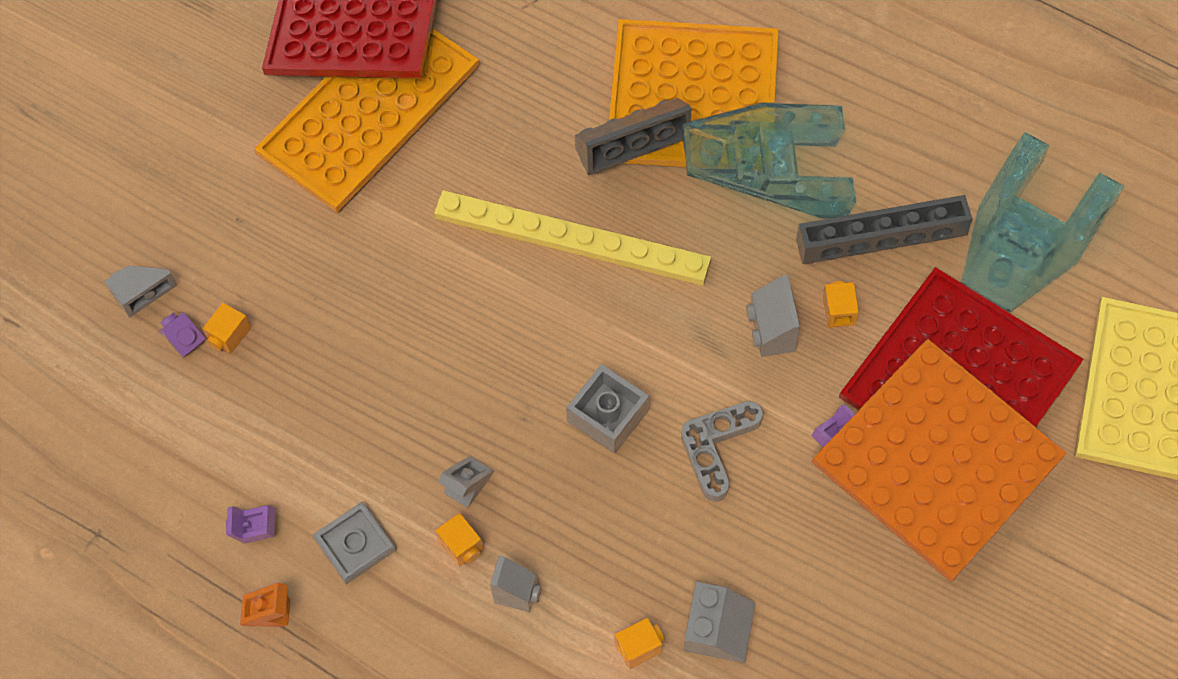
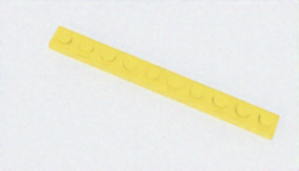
M442 190L434 212L435 219L702 286H704L711 262V256Z

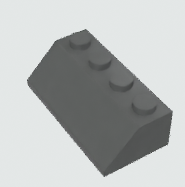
M679 98L670 101L664 100L656 106L645 110H636L631 115L620 119H611L603 125L595 128H586L580 133L575 134V148L587 174L597 173L690 139L692 109L688 103Z

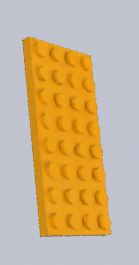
M431 28L422 78L326 76L254 148L255 154L338 213L480 65L479 59Z

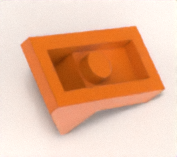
M275 583L243 595L240 625L262 627L287 626L290 610V598L287 596L288 585Z

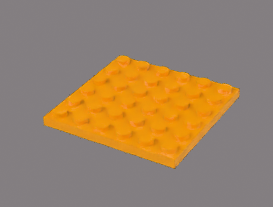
M618 19L609 120L620 119L631 115L636 110H645L656 106L661 101H670L675 98L688 103L692 109L690 139L624 163L771 173L779 28Z

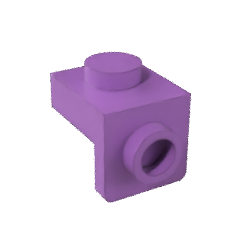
M173 312L160 322L163 327L158 332L161 336H165L181 357L187 355L206 339L184 312L178 315Z
M845 404L842 405L835 415L817 427L811 436L824 447L855 413Z
M265 505L243 511L235 506L228 507L226 534L229 537L242 543L274 537L275 508Z

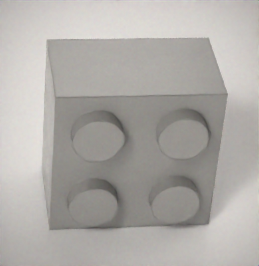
M601 364L566 407L567 422L615 454L649 411V395Z

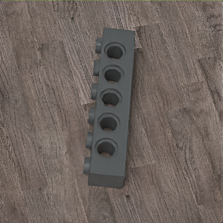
M961 195L801 223L798 226L796 241L802 264H809L967 236L973 218L966 196Z

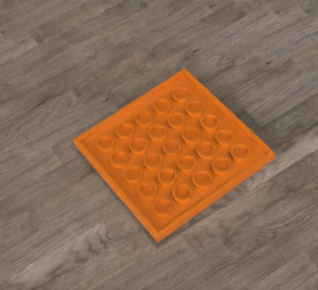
M927 339L818 452L811 463L947 580L952 582L1067 453Z

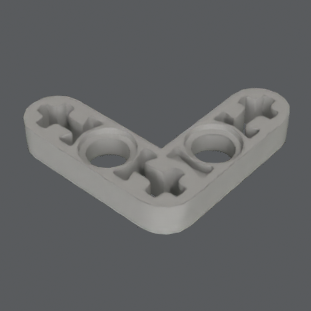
M743 402L689 420L682 426L681 440L701 491L709 501L723 500L727 496L729 481L714 444L759 428L762 422L763 411L760 405L755 402ZM746 411H749L751 415L756 414L754 421L744 418ZM733 415H736V420H739L738 427L735 426L736 423ZM718 419H724L729 422L730 428L727 431L720 432L715 429L713 424ZM692 429L696 433H700L699 443L701 446L697 448L694 437L689 436ZM701 454H708L712 457L713 463L708 467H702L697 463L696 459ZM713 472L716 484H722L719 492H716L714 488L708 489L711 485L709 475Z

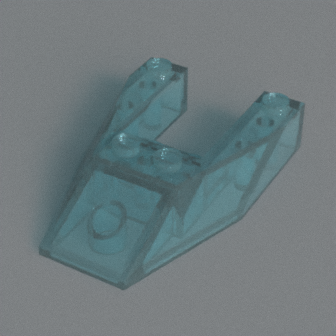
M758 103L683 123L682 125L688 176L818 218L847 216L856 204L852 177L798 175L794 145L836 147L845 131L842 106Z
M1024 132L1009 154L978 207L961 279L962 284L1009 313L1078 263L1116 205L1124 188V185L1099 172L1066 223L1019 198L1042 165L1049 148L1047 143Z

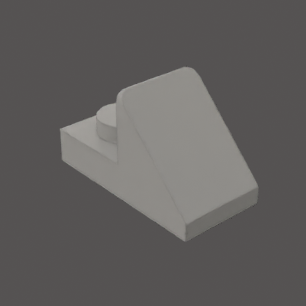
M468 456L442 472L438 483L446 487L445 494L468 507L490 479L494 470Z

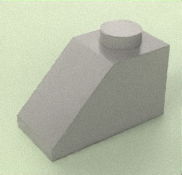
M127 266L122 270L114 272L109 279L104 281L113 298L129 318L176 287V283L168 269Z
M499 556L490 584L494 604L530 612L532 603L537 604L541 592V586L537 585L536 574L506 557Z

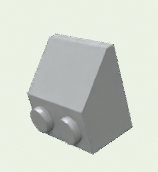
M784 275L753 292L751 303L746 305L749 322L753 321L755 330H752L754 347H759L761 357L790 353L796 350L800 326L788 275Z
M696 582L685 635L684 651L745 663L755 603L726 587Z

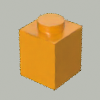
M834 281L830 284H825L823 303L827 328L855 326L859 311L854 282Z
M222 302L202 329L207 338L206 343L216 351H221L222 349L231 354L251 327L246 315Z
M460 512L435 530L439 543L459 567L464 563L470 564L481 555L483 550L482 540Z
M648 618L614 634L615 644L628 669L662 653L661 642L665 641L663 634L657 624L651 625Z

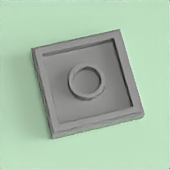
M363 502L312 535L346 585L397 551Z

